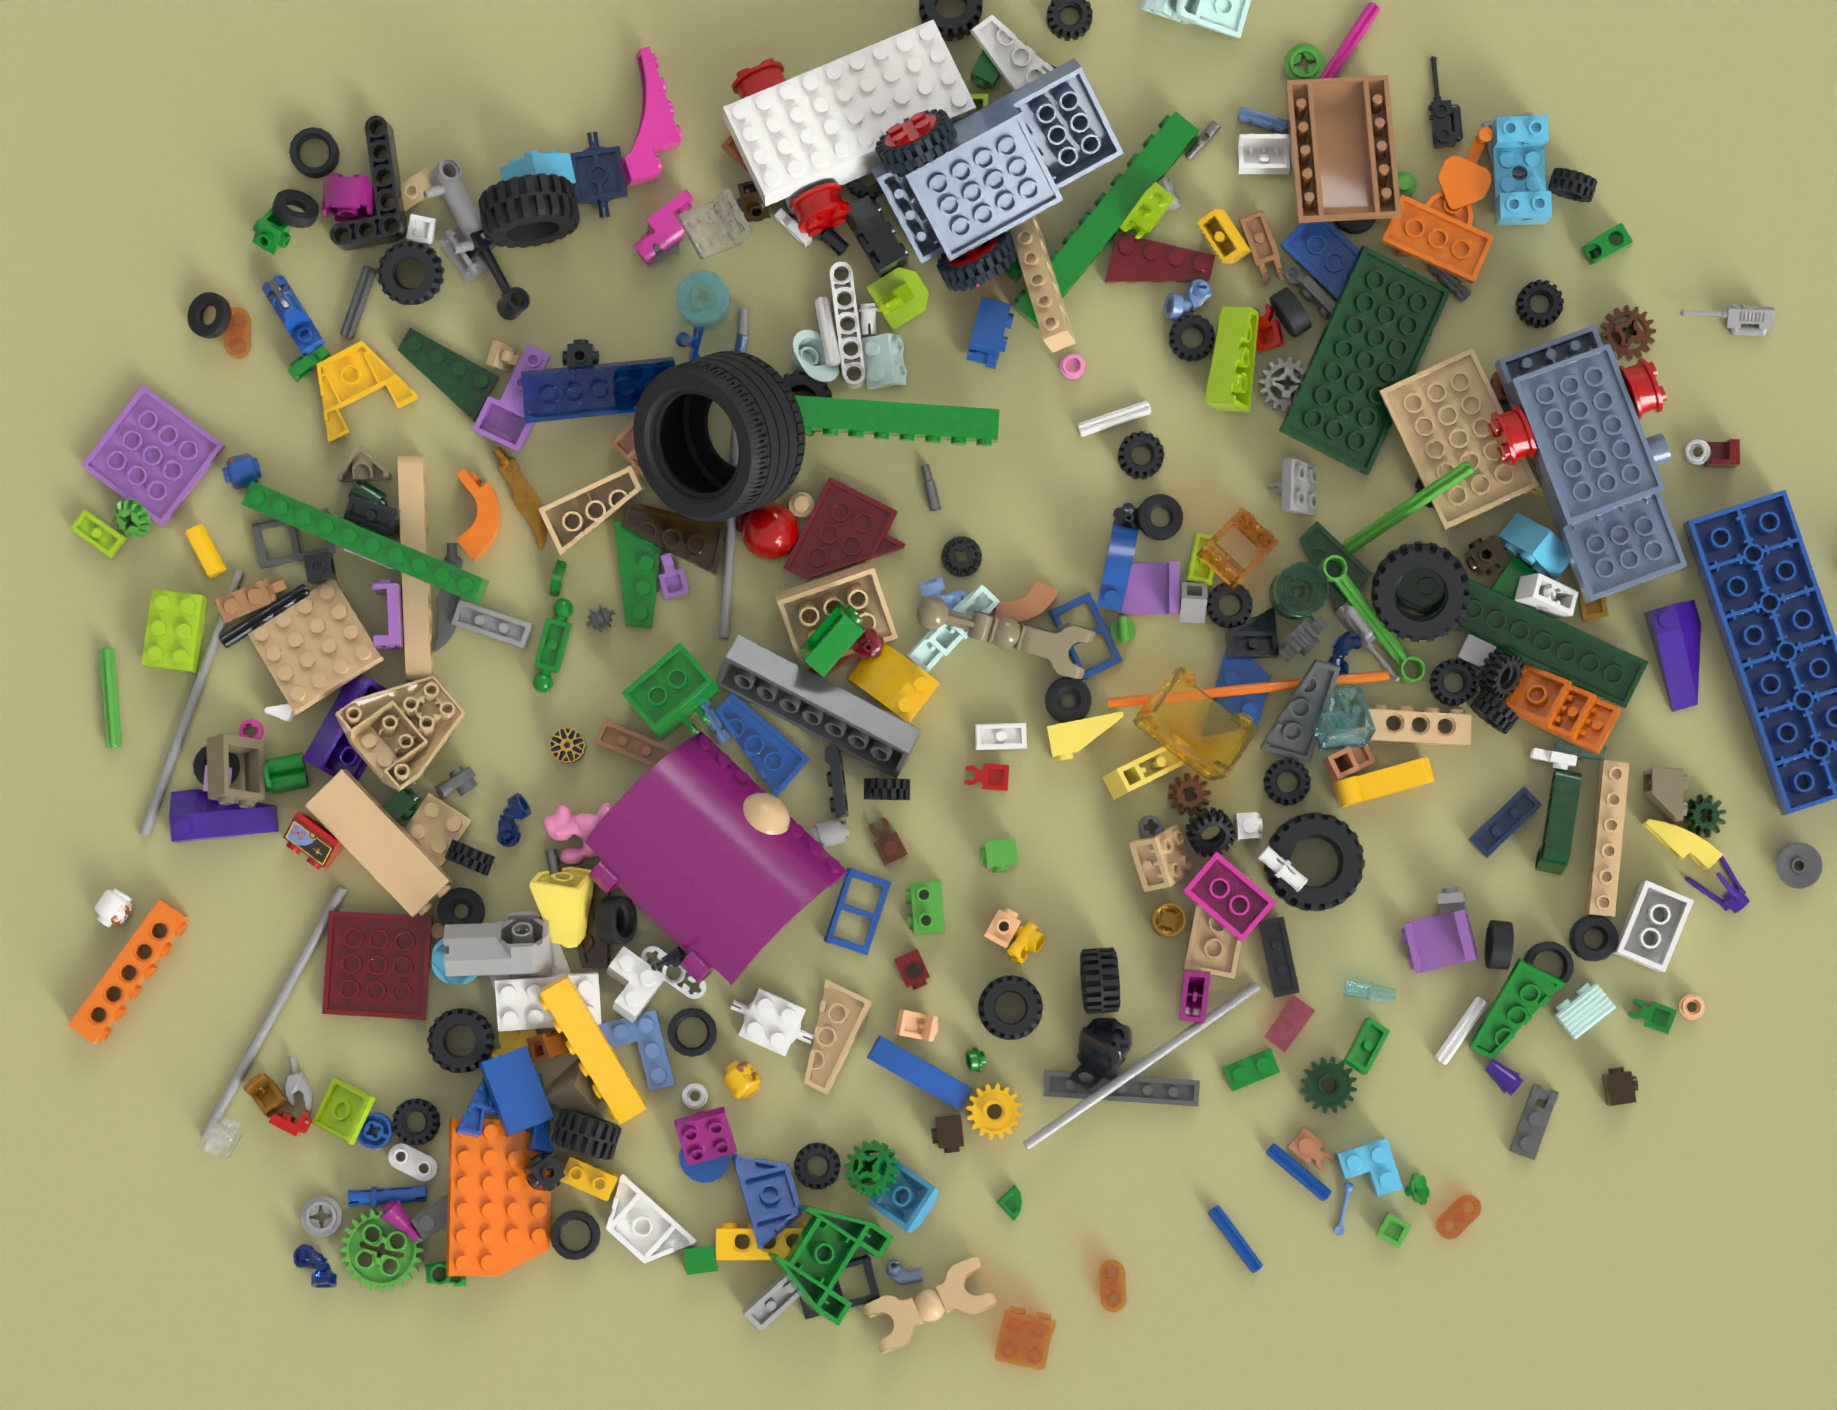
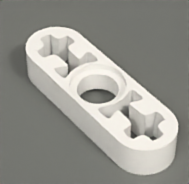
M649 946L643 950L641 959L647 962L649 958L646 954L657 951V958L662 960L661 958L667 955V953L659 947ZM664 965L661 972L665 975L664 980L691 999H699L705 994L707 989L705 981H702L699 985L700 989H702L700 993L694 992L690 994L691 988L684 983L682 988L678 986L685 978L686 971L681 966H678L681 969V976L677 980H671L666 974L668 967ZM691 976L687 978L692 983L696 982Z

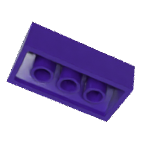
M362 674L346 683L302 759L333 777L341 769H347L359 781L367 764L350 745L335 713L357 698L387 690V688Z

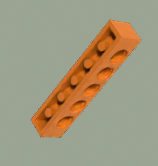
M159 899L68 1026L93 1044L99 1041L104 1042L112 1031L109 1027L114 1020L119 1021L127 1011L125 1005L130 998L134 1000L141 992L142 987L140 985L145 978L149 979L157 970L155 964L159 958H165L173 947L170 944L176 935L180 937L188 926L186 921L189 917L167 901ZM159 924H164L167 928V933L163 938H159L155 932ZM147 944L151 947L152 953L149 958L144 959L140 954V950ZM132 965L136 969V976L134 979L129 980L125 976V970ZM115 986L121 991V997L117 1001H113L110 997V991ZM100 1007L106 1013V1017L102 1022H98L95 1019V1011Z

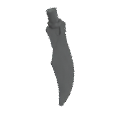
M447 543V556L442 561L461 569L463 561L457 556V543ZM441 590L437 598L438 632L433 647L434 652L442 648L449 641L456 629V626L451 623L461 597L445 590Z

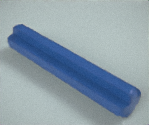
M1273 1143L1267 1149L1266 1155L1321 1201H1325L1330 1196L1331 1190L1278 1145Z
M1216 1205L1210 1209L1208 1215L1252 1273L1260 1270L1263 1264L1222 1208Z

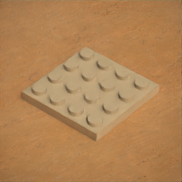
M335 579L324 582L310 591L307 597L248 634L296 715L384 660Z

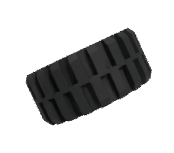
M527 174L521 177H512L506 181H499L496 185H491L487 190H484L478 201L484 236L491 244H496L499 247L527 248L528 246H540L544 243L549 244L557 239L565 238L567 234H572L580 222L574 185L565 177H558L557 174Z
M1414 541V544L1407 545L1406 543L1400 545V548L1390 551L1387 557L1381 560L1374 573L1371 595L1376 616L1379 621H1382L1389 632H1394L1397 634V637L1403 640L1407 638L1411 639V642L1419 643V640L1430 642L1439 636L1443 638L1448 635L1451 629H1455L1460 624V620L1467 612V606L1470 602V585L1466 570L1457 556L1455 557L1451 554V551L1447 548L1437 546L1436 543L1429 542L1427 544L1422 543V541ZM1426 568L1432 570L1439 575L1444 583V600L1439 608L1430 614H1411L1404 610L1397 600V584L1400 578L1412 569Z
M1317 812L1298 815L1282 824L1274 835L1271 836L1268 844L1285 861L1287 859L1290 861L1292 851L1298 843L1308 838H1320L1327 841L1335 849L1338 856V869L1328 883L1322 886L1304 885L1297 892L1281 877L1277 878L1275 872L1264 864V869L1268 876L1267 881L1275 890V894L1291 907L1304 911H1323L1345 902L1356 891V887L1363 877V868H1365V860H1363L1364 850L1362 845L1359 844L1357 839L1359 837L1355 831L1352 832L1347 823L1336 819L1335 816Z

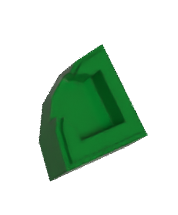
M557 560L551 576L549 595L556 597L560 595L561 582L567 567L564 561Z
M1016 1185L1011 1187L997 1201V1204L1013 1221L1020 1214L1022 1206L1021 1193Z

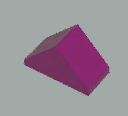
M1184 970L1181 984L1179 1020L1205 1023L1211 972Z

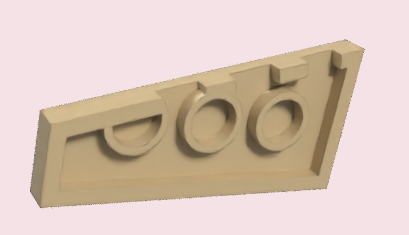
M826 979L804 1084L828 1095L873 1001Z

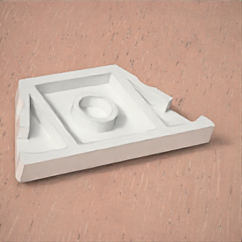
M622 1174L620 1176L606 1230L644 1264L692 1245L697 1241L626 1175Z

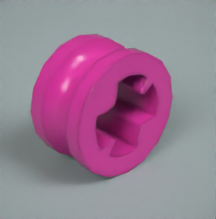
M253 719L243 721L239 727L240 736L251 738L250 735L245 734V729H249L247 726L252 724L254 728H258V733H254L256 736L253 739L260 740L263 737L264 728L262 724Z

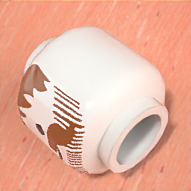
M117 888L106 890L94 907L95 912L99 915L97 920L109 928L112 924L121 926L133 910L132 898Z

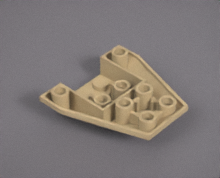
M432 675L357 698L337 711L335 716L350 745L377 777L386 785L400 791L421 776L465 716V712Z

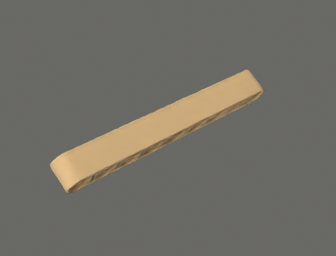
M398 456L399 510H401L399 515L400 544L429 555L425 456ZM402 573L405 673L407 682H413L432 675L434 676L431 586L426 582Z

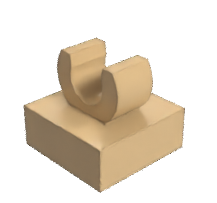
M493 340L486 364L502 372L509 373L511 365L517 366L521 356L515 355L516 348L501 341Z

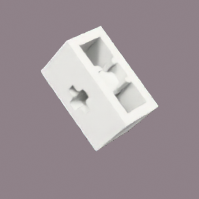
M1536 573L1520 576L1514 600L1557 619L1573 616L1579 592L1543 574Z

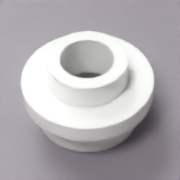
M1693 440L1685 448L1686 459L1694 465H1702L1710 458L1711 448L1704 440ZM1697 448H1701L1703 451L1699 457L1694 455Z
M692 1083L683 1090L682 1100L687 1107L699 1109L706 1104L708 1092L703 1085ZM693 1091L699 1092L700 1098L698 1101H693L690 1098V1094Z

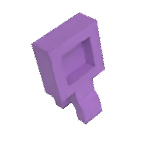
M671 553L661 555L665 573L658 575L665 600L690 593L683 568L675 570Z

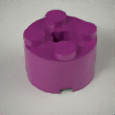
M338 173L328 174V179L323 183V216L328 218V214L334 215V220L339 222L373 216L374 190L368 176L356 174L353 177H343V175Z

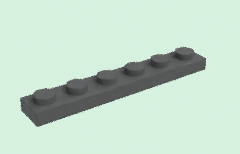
M1045 1070L1043 1096L1085 1099L1111 1080L1103 1077L1093 1089L1085 1090L1070 1080V1075L1073 1072ZM1090 1073L1079 1074V1079L1083 1082H1091L1094 1079ZM1135 1076L1102 1100L1198 1106L1200 1080Z

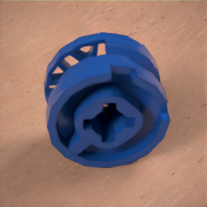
M369 1113L357 1137L358 1141L364 1147L370 1149L384 1147L393 1138L394 1127L392 1126V1121L383 1113Z

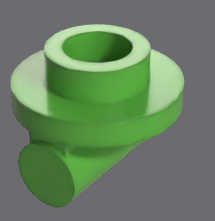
M1127 616L1117 617L1111 625L1110 633L1116 642L1128 643L1134 638L1136 627Z

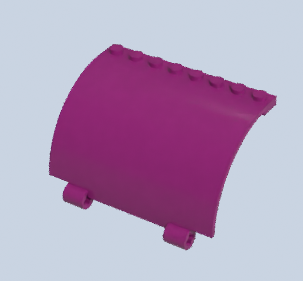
M702 731L679 745L643 775L591 832L585 843L602 861L592 869L588 876L606 894L611 893L619 886L688 954L680 966L698 983L704 981L715 969L732 985L761 950L791 919L825 889L840 881L848 871L791 817L789 829L782 834H765L752 827L743 812L744 801L749 795L766 793V791L760 788L746 772L742 771Z

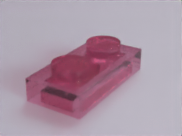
M1293 995L1263 1037L1285 1052L1315 1010Z

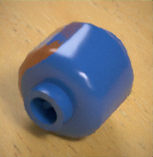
M249 453L229 457L226 461L227 467L222 468L225 482H231L234 489L249 487L251 481L258 483V478L262 477L257 457L253 458Z

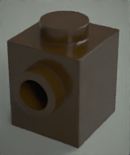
M1624 1067L1608 1069L1609 1074L1602 1075L1607 1106L1637 1102L1635 1091H1638V1081L1636 1076H1632V1071H1624Z
M961 1114L935 1117L936 1128H931L933 1144L938 1143L939 1149L944 1148V1153L959 1152V1147L964 1146Z

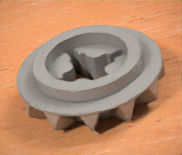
M320 1195L311 1198L305 1203L301 1211V1223L309 1234L315 1237H327L340 1227L343 1214L340 1205L334 1199ZM321 1205L324 1213L332 1214V1217L324 1220L323 1228L320 1219L311 1218V1216H315V1214L320 1212Z

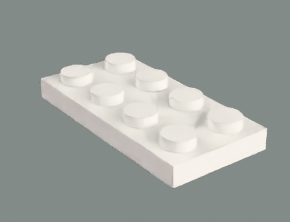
M598 972L567 974L595 1021L600 1025L601 1008ZM564 974L495 979L498 1031L555 1028L551 1021L554 1019L553 1014L550 1010L545 1011L538 998L541 997L540 989Z

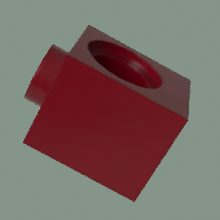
M918 949L894 959L907 988L912 986L913 990L927 985L926 979L930 978V975ZM911 963H916L921 968V973L917 978H910L906 975V967Z

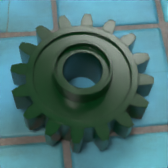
M1321 1057L1320 1064L1318 1065L1312 1061V1069H1304V1073L1307 1075L1306 1079H1300V1082L1305 1084V1088L1300 1091L1308 1095L1304 1101L1306 1103L1313 1101L1312 1109L1314 1110L1319 1106H1323L1322 1113H1326L1330 1107L1333 1113H1337V1106L1346 1109L1345 1100L1353 1101V1097L1349 1094L1350 1092L1357 1091V1088L1351 1086V1083L1355 1082L1357 1078L1349 1076L1353 1069H1344L1345 1063L1343 1060L1335 1064V1057H1331L1329 1063H1326L1325 1058ZM1330 1077L1335 1082V1088L1327 1093L1322 1088V1082Z

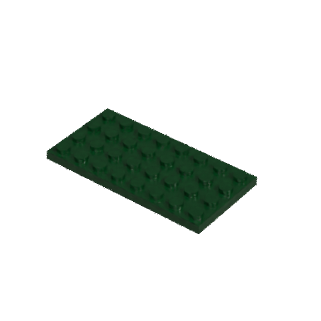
M1361 246L1279 431L1364 475H1369L1393 422L1379 391L1414 375L1451 290L1367 246Z

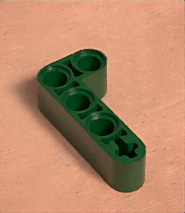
M1557 768L1554 770L1543 842L1538 850L1535 862V870L1562 875L1568 865L1581 785V773Z

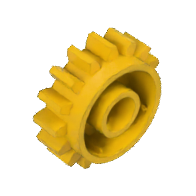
M996 1083L995 1089H991L990 1085L986 1084V1091L982 1092L979 1088L976 1089L978 1093L977 1098L970 1096L969 1099L974 1103L973 1106H966L967 1110L972 1111V1115H969L967 1120L975 1121L971 1128L974 1130L979 1127L981 1129L979 1136L982 1137L987 1132L989 1133L990 1140L993 1139L994 1134H998L999 1138L1003 1139L1004 1131L1011 1135L1013 1132L1010 1127L1012 1125L1017 1127L1020 1125L1015 1119L1023 1115L1017 1112V1108L1022 1106V1103L1014 1102L1017 1094L1009 1095L1010 1087L1007 1086L1004 1090H1000V1084ZM991 1104H998L1002 1109L1000 1117L992 1119L987 1115V1108Z

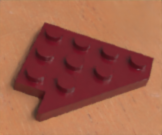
M829 477L783 569L805 580H809L904 549L905 543L887 535L898 511Z

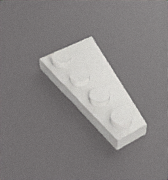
M990 15L970 30L1012 91L1054 69L1050 64L1039 58L1028 45L1023 44L1012 31L993 15Z

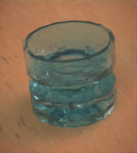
M704 270L692 272L684 277L678 285L676 292L677 307L685 323L692 328L694 325L705 327L704 331L712 330L722 325L728 318L731 309L728 287L723 279L715 273ZM702 293L707 297V302L704 304L699 300V295Z

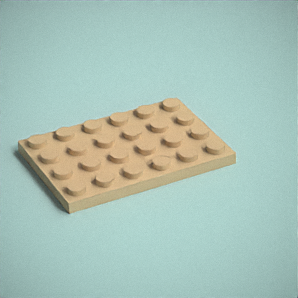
M1473 348L1379 391L1424 488L1464 461H1469L1474 468V473L1431 501L1444 530L1539 487L1525 457L1516 460L1514 466H1509L1506 461L1501 462L1498 457L1496 448L1499 446L1496 438L1492 439L1487 424L1491 423V413L1497 412L1502 414L1504 412Z

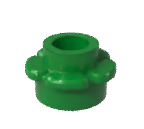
M977 1047L966 1051V1064L969 1071L977 1070L978 1073L981 1072V1067L986 1065L984 1052L979 1051Z

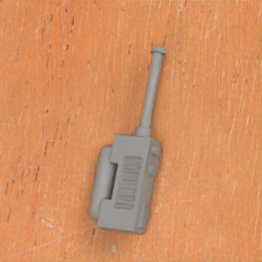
M1731 304L1727 305V310L1722 311L1682 309L1680 314L1681 316H1720L1726 318V328H1729V332L1732 335L1765 336L1768 329L1773 330L1775 309L1774 307ZM1741 324H1757V326H1748Z
M1346 602L1334 613L1360 647L1362 649L1366 647L1370 650L1383 667L1389 670V674L1394 679L1393 681L1398 682L1400 676L1396 675L1372 643L1376 639L1372 628L1355 607Z

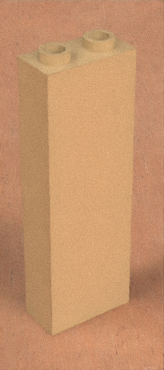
M341 769L305 805L412 917L418 914L423 916L432 908L433 905L430 902L436 896L442 898L451 889L448 884L453 879L391 817L347 769Z

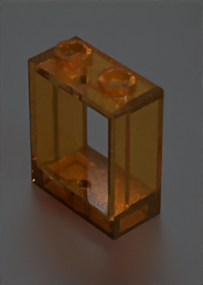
M1241 507L1196 555L1234 590L1271 552L1279 541L1274 538L1272 532L1257 522L1250 512ZM1233 526L1261 551L1245 569L1217 544Z

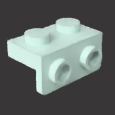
M884 333L862 338L868 389H877L891 385H906L907 369L904 365V345L900 335Z

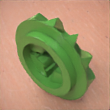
M1306 43L1292 47L1287 52L1284 60V69L1288 77L1293 80L1318 79L1325 67V60L1321 51L1317 47ZM1301 54H1303L1306 62L1312 63L1307 68V74L1302 67L1296 66L1301 62Z
M125 499L116 504L117 506L112 511L115 515L112 521L118 524L117 530L124 531L125 537L132 536L136 539L144 536L149 531L151 524L150 516L143 505L132 499ZM130 514L131 520L134 522L131 525L129 523V518H127V516H129Z

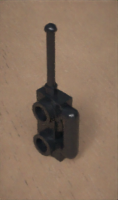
M1432 56L1430 61L1435 97L1434 101L1428 105V111L1430 110L1431 112L1429 120L1432 121L1434 149L1455 147L1456 142L1463 139L1460 107L1457 104H1452L1451 100H1441L1436 64L1437 57ZM1448 116H1451L1452 131L1449 129Z
M678 946L661 958V961L653 963L651 969L657 971L663 965L667 967L671 965L675 969L680 966L688 954Z

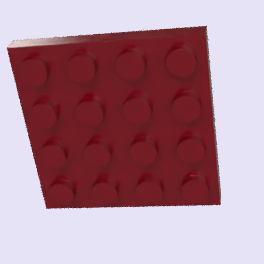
M329 911L322 1014L426 1020L433 917Z

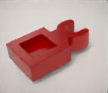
M1266 304V313L1263 316H1260V311L1254 308L1259 312L1256 340L1257 350L1262 353L1284 346L1280 323L1276 319L1271 320L1274 316L1273 308Z
M984 763L983 771L971 765L965 767L966 771H973L975 773V778L973 780H965L964 784L975 785L977 782H982L983 790L1008 791L1009 765Z

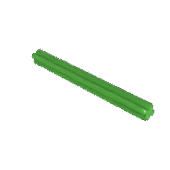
M1469 461L1462 462L1344 541L1343 546L1350 553L1356 552L1474 473L1472 464Z

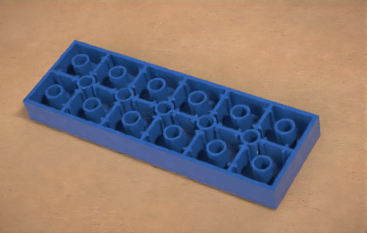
M1786 490L1687 521L1683 524V528L1781 815H1787L1836 799L1837 638Z

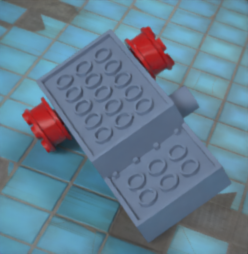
M1596 325L1499 359L1494 365L1511 410L1502 414L1497 412L1491 413V423L1487 424L1489 434L1492 439L1496 438L1499 446L1496 448L1501 462L1506 461L1509 466H1514L1516 460L1527 456L1530 458L1585 604L1686 567L1687 562L1660 495L1665 486L1657 465L1671 461L1670 449L1662 433L1646 438L1639 421L1644 413L1653 410L1658 413L1661 412L1663 401L1667 400L1663 387L1659 386L1656 380L1657 370L1654 363H1648L1644 358L1638 359L1636 365L1627 368L1618 366L1610 343L1603 346Z

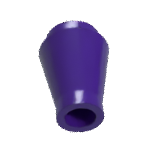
M1495 1059L1484 1070L1504 1094L1508 1093L1510 1096L1524 1081L1519 1077L1520 1074L1497 1062Z

